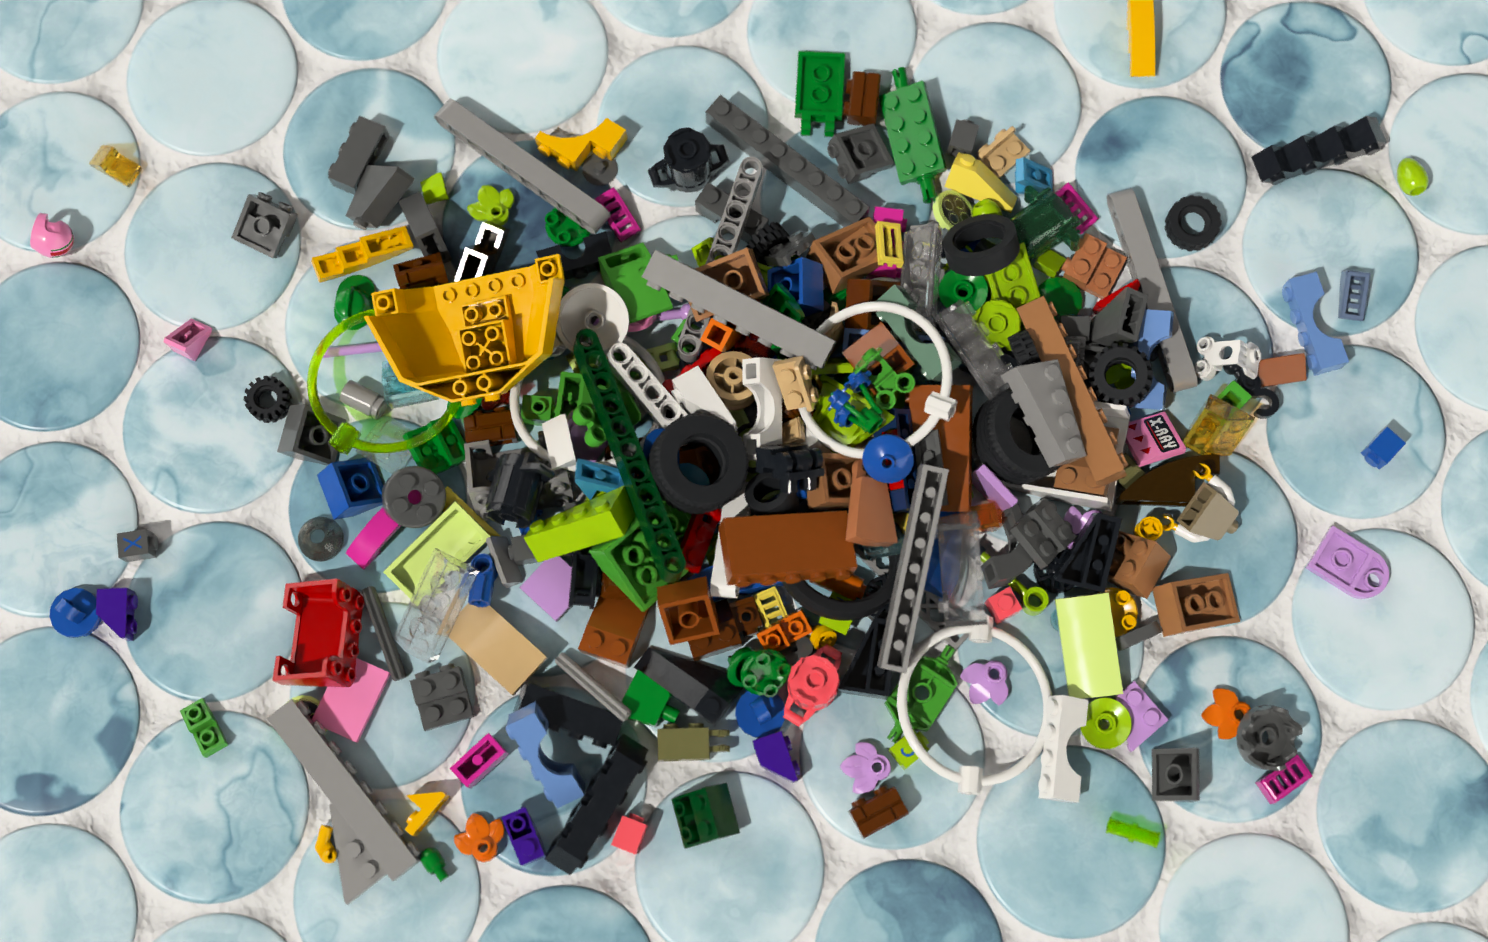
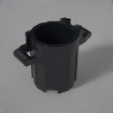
M689 127L680 128L672 132L668 137L665 146H663L664 159L648 169V174L653 187L669 188L671 191L678 190L686 193L697 192L704 188L712 178L716 177V172L730 161L724 145L710 144L703 133ZM716 151L720 162L712 164L711 152ZM661 169L662 173L666 172L667 180L661 181L657 170Z
M525 452V455L516 453L500 455L495 469L491 470L486 476V480L492 483L485 505L486 512H488L487 517L501 525H504L506 520L516 522V528L529 527L531 521L535 519L544 482L552 479L555 475V471L550 468L551 464L549 461H545V464L535 459L537 454L532 452Z

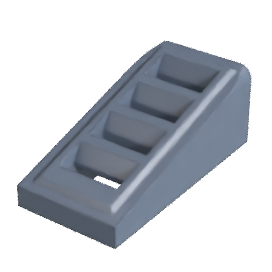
M1351 270L1341 272L1338 318L1364 321L1371 273ZM1350 280L1359 281V285L1350 284ZM1349 289L1359 290L1358 294H1351ZM1348 298L1358 299V304L1347 303ZM1346 307L1357 309V314L1346 312Z

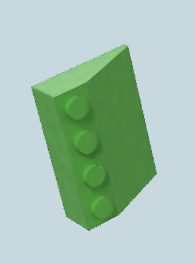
M663 501L679 545H681L692 515L688 512L678 511L676 508H672L671 505L666 504V501ZM636 515L623 537L597 544L589 550L601 570L642 612H645L657 601V587L674 584L665 582L660 578ZM649 518L652 524H660L658 520ZM658 541L661 547H668L664 541ZM711 544L708 547L706 555L713 549ZM667 564L668 569L677 571L676 566ZM684 569L681 577L678 580H680L688 571Z

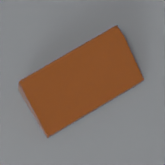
M1300 353L1262 359L1259 362L1257 374L1261 380V388L1306 381L1305 354Z

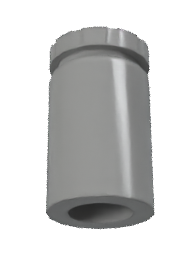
M349 380L345 384L339 397L340 402L367 416H371L375 420L380 419L388 405V398L353 380Z

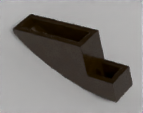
M490 221L482 222L475 245L465 247L454 282L493 274L510 229Z
M1220 455L1187 457L1153 469L1125 489L1116 499V505L1186 507L1195 495V479H1200L1194 475L1193 470L1199 475H1203L1206 471L1205 467L1199 464L1203 463L1209 466L1213 476H1218L1220 474Z

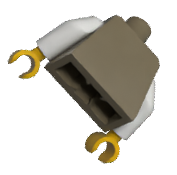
M1203 463L1199 464L1205 467V473L1199 475L1194 470L1193 473L1200 479H1206L1208 483L1203 482L1176 520L1179 524L1174 522L1172 515L1163 513L1164 518L1171 520L1168 525L1162 524L1163 530L1169 531L1172 529L1175 531V534L1192 543L1208 541L1210 538L1218 541L1222 539L1226 532L1230 534L1236 532L1239 526L1235 520L1239 515V511L1234 507L1235 498L1231 487L1217 475L1213 476L1209 466Z

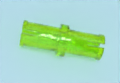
M1109 817L1105 833L1127 838L1128 842L1133 843L1136 841L1153 846L1154 848H1157L1161 832L1140 827L1138 823L1132 822L1130 824Z

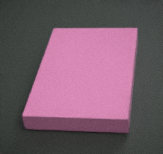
M356 658V679L352 686L327 687L312 721L315 722L317 720L325 729L358 743L391 674Z

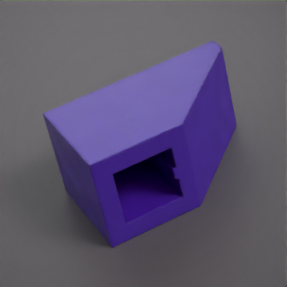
M129 588L97 589L96 614L120 638L134 641V634L137 633V621L134 619V612L138 607V597L135 591Z
M782 731L752 741L761 768L791 783L798 782L797 775H800L801 772L797 760L791 761L788 751L793 749L788 735L783 737Z
M526 807L501 817L520 866H526L546 856L547 852L540 834Z

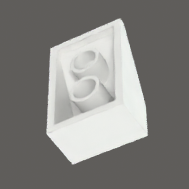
M699 366L672 379L674 390L671 393L688 415L702 413V415L708 414V416L714 415V417H718L720 420H725L726 423L730 424V427L735 428L734 430L737 431L736 421Z

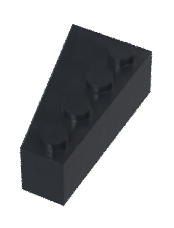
M525 683L522 686L513 712L536 701L548 720L549 730L559 732V729L568 731L569 737L581 741L583 737L593 740L592 745L606 749L607 745L615 746L623 721L612 712L531 683Z

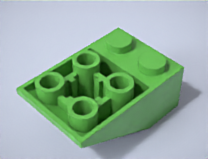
M644 243L598 257L601 278L605 286L616 291L624 300L629 312V324L673 309L666 289L661 287L660 291L646 285L648 280L642 278L652 257Z
M561 371L555 417L565 414L567 417L572 409L574 410L582 403L590 405L595 410L582 374ZM616 382L620 393L622 391L629 392L623 384L620 386ZM598 385L600 389H607L605 386Z

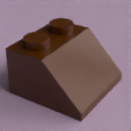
M848 279L846 308L864 302L877 301L894 284L902 286V282ZM877 311L865 312L845 319V328L871 330L882 321L876 315ZM883 323L889 331L892 330L888 323Z
M727 599L715 602L720 634L688 641L694 662L742 647Z

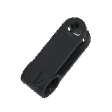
M581 550L569 553V556H572L568 607L572 608L573 605L594 609L598 564L590 553H583Z

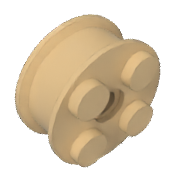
M737 351L724 352L716 356L710 362L706 372L707 380L730 411L747 408L755 401L752 392L742 385V359H750L752 357Z

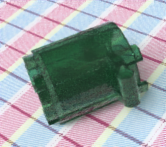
M1026 186L1024 188V201L1029 205L1009 218L1015 225L1019 243H1025L1030 261L1037 259L1061 241L1070 247L1072 251H1077L1080 248V236L1078 235L1080 230H1076L1077 226L1081 224L1080 219L1077 215L1073 216L1065 202L1058 195L1051 192L1050 190L1052 189L1049 187L1038 193L1032 186Z

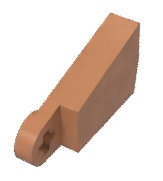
M857 459L852 465L853 475L845 541L864 546L888 547L896 544L898 540L887 483L879 482L868 473L866 474V471L862 470V459Z

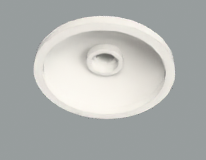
M596 283L582 284L570 290L561 300L556 328L563 344L573 352L576 335L582 329H591L596 332L605 355L614 344L622 343L629 329V312L621 296L613 289ZM593 316H597L599 318V323L597 325H593L591 323V319ZM581 342L584 346H590L588 343Z

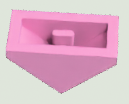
M191 318L166 336L164 343L174 352L196 361L212 332V328Z

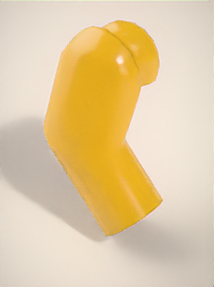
M321 825L315 850L323 862L333 863L337 858L336 849L330 841L333 827Z

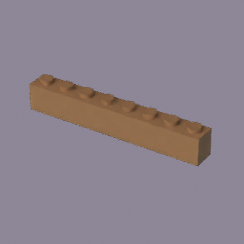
M1042 296L1016 308L1026 330L1032 338L1041 362L1058 359L1087 455L1085 459L1098 488L1127 476L1124 469L1128 467L1123 453L1117 454L1114 448L1118 442L1112 430L1107 432L1104 423L1108 421L1102 408L1097 410L1093 403L1097 401V397L1092 387L1086 388L1083 380L1088 378L1082 365L1077 367L1073 360L1077 358V354L1072 344L1066 345L1064 337L1068 335L1062 322L1057 324L1054 316L1058 314L1052 301L1047 303L1045 297Z

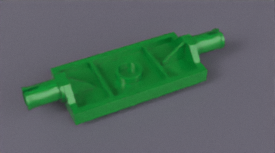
M899 67V73H897L896 69L891 72L896 90L879 96L900 184L905 185L917 182V184H920L923 202L932 203L931 199L933 198L935 202L937 197L934 185L935 176L940 172L946 171L947 167L926 84L922 80L909 85L906 68Z

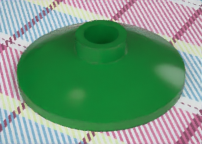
M950 270L940 281L939 298L946 309L955 314L967 315L974 313L983 306L987 299L988 286L983 276H964ZM965 290L968 294L965 297H961L958 292Z

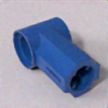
M482 553L476 555L471 561L473 572L468 603L477 607L491 606L494 581L498 577L494 561L488 554ZM489 565L487 570L480 572L484 566Z

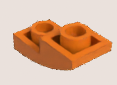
M800 608L764 628L756 635L764 650L780 651L790 646L792 642L812 633L813 628L803 609Z

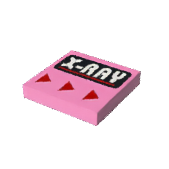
M1165 411L1129 422L1125 443L1128 445L1139 467L1185 453L1186 447Z

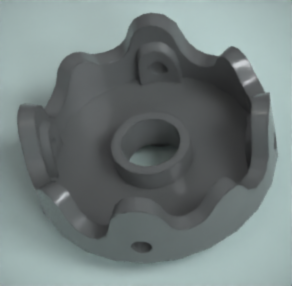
M407 466L394 471L382 489L384 512L394 522L403 527L421 528L430 525L437 520L445 507L446 492L443 482L438 475L425 467ZM418 490L421 493V501L418 504H411L409 502L408 494L410 491Z
M1259 705L1250 709L1241 719L1237 729V747L1243 759L1251 766L1265 770L1282 771L1286 769L1285 763L1297 754L1294 740L1297 736L1302 735L1303 729L1299 723L1290 717L1288 710L1271 705ZM1264 731H1267L1268 739L1263 743L1262 734Z

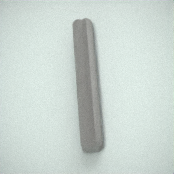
M562 652L558 655L555 663L621 721H626L631 716L632 712L628 707L567 654Z

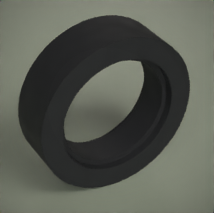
M995 214L967 218L949 229L943 239L948 266L952 271L964 276H983L995 273L1011 264L1018 256L1020 250L1014 223L1007 217ZM979 239H1002L999 244L981 252L960 251L967 244Z

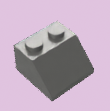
M306 404L290 405L277 452L299 460L329 465L336 461L346 419Z

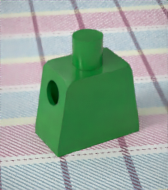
M637 670L621 701L632 712L631 716L628 717L629 720L652 727H657L661 718L675 724L681 710L668 704L672 694L640 670Z

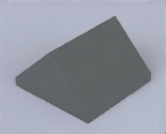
M1199 748L1152 749V801L1190 803L1200 801Z

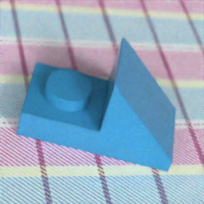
M1025 157L1016 159L1015 192L1032 194L1052 193V170Z
M577 459L574 482L588 499L591 500L597 490L607 493L624 486L618 468Z

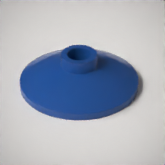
M882 434L874 437L867 443L863 451L862 461L866 472L873 479L882 483H895L901 481L910 473L914 463V455L910 445L903 438L893 434ZM890 459L892 464L885 465L883 460Z

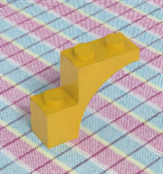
M606 118L597 128L581 136L561 138L540 131L535 137L537 149L541 154L546 157H554L565 169L572 168L577 171L592 149L598 157L602 159L606 157L612 161L627 141L626 129Z

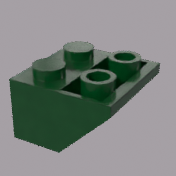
M727 783L704 787L671 799L684 849L740 833Z

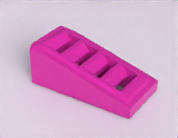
M1069 182L1061 186L1046 200L1080 235L1099 219ZM1065 195L1067 198L1062 202L1060 198ZM1072 202L1074 205L1068 209L1066 205ZM1079 208L1081 212L1074 217L1072 213ZM1086 215L1088 219L1080 224L1079 220Z
M614 187L594 199L602 206H605L609 212L617 207L620 208L606 221L620 243L641 231ZM625 215L626 218L616 224L614 223L615 220ZM628 223L631 224V226L625 229L624 231H619L620 228L627 225Z
M1298 754L1285 763L1286 769L1295 780L1293 783L1285 774V770H1273L1255 782L1270 804H1275L1312 777V774ZM1294 763L1303 774L1300 778L1292 768ZM1280 775L1287 787L1284 788L1276 776ZM1271 780L1274 782V784L1280 792H1275V790L1269 783Z

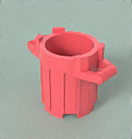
M826 643L814 655L802 657L792 666L787 682L789 696L785 704L783 718L800 727L816 711H820L830 705L835 699L840 683L838 670L841 665L842 652ZM822 653L836 660L834 665L828 660V658L821 657ZM793 703L799 708L806 710L803 717L789 710Z

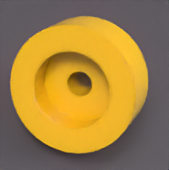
M816 625L811 633L810 641L815 649L819 650L826 643L833 646L837 641V635L833 629L825 625Z

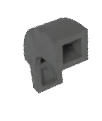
M1019 504L1006 509L999 515L1009 547L1007 554L992 556L981 565L988 589L1003 587L1013 582L1034 561L1009 531L1024 515Z

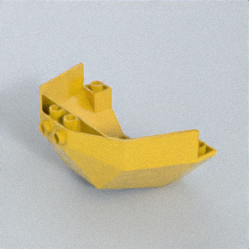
M560 254L535 259V264L529 267L438 286L413 289L393 288L374 292L371 295L375 316H364V319L399 382L452 403L461 402V406L477 404L476 399L485 398V402L500 400L501 394L508 392L552 355L565 280Z

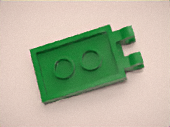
M798 51L795 118H802L801 136H810L811 122L825 123L824 137H833L835 120L842 121L845 53Z

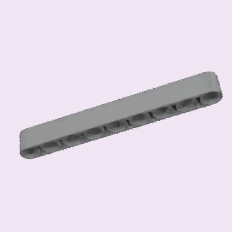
M449 99L434 115L435 120L444 129L588 232L596 234L611 217L609 211L600 203L453 99Z
M746 157L740 164L706 264L715 261V257L719 255L727 256L737 251L762 178V164L756 157ZM749 168L757 170L755 174H748L745 171ZM740 190H747L749 194L747 196H740L738 192ZM737 211L740 212L742 216L739 218H733L730 216V214L732 212ZM731 233L734 235V238L732 240H725L722 236ZM691 307L678 341L679 356L685 362H694L699 358L704 342L700 339L711 318H713L710 317L699 321L704 325L703 328L694 330L690 327L696 322ZM692 344L696 349L691 353H687L683 350V347Z
M1132 188L1108 194V209L1124 256L1127 257L1126 262L1132 280L1138 279L1140 282L1138 291L1148 295L1145 309L1174 312L1172 337L1161 341L1157 345L1158 358L1169 390L1174 393L1197 387V375L1136 195Z

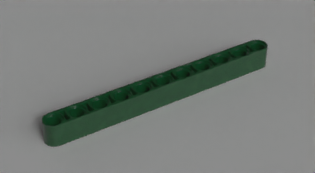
M582 329L576 335L573 346L574 356L658 574L663 581L674 583L678 581L685 569L686 561L600 340L593 330ZM581 342L588 343L590 346H584ZM589 364H596L598 368L591 367ZM598 385L605 386L607 389H600ZM606 407H612L615 411L611 412ZM614 429H621L624 434H619ZM623 451H629L633 456H627ZM632 473H637V474H639L642 478H641V479L634 478V477L632 476ZM640 496H647L651 501L646 502ZM649 518L658 520L660 524H652ZM658 541H664L668 547H661ZM667 564L676 566L677 571L668 569Z

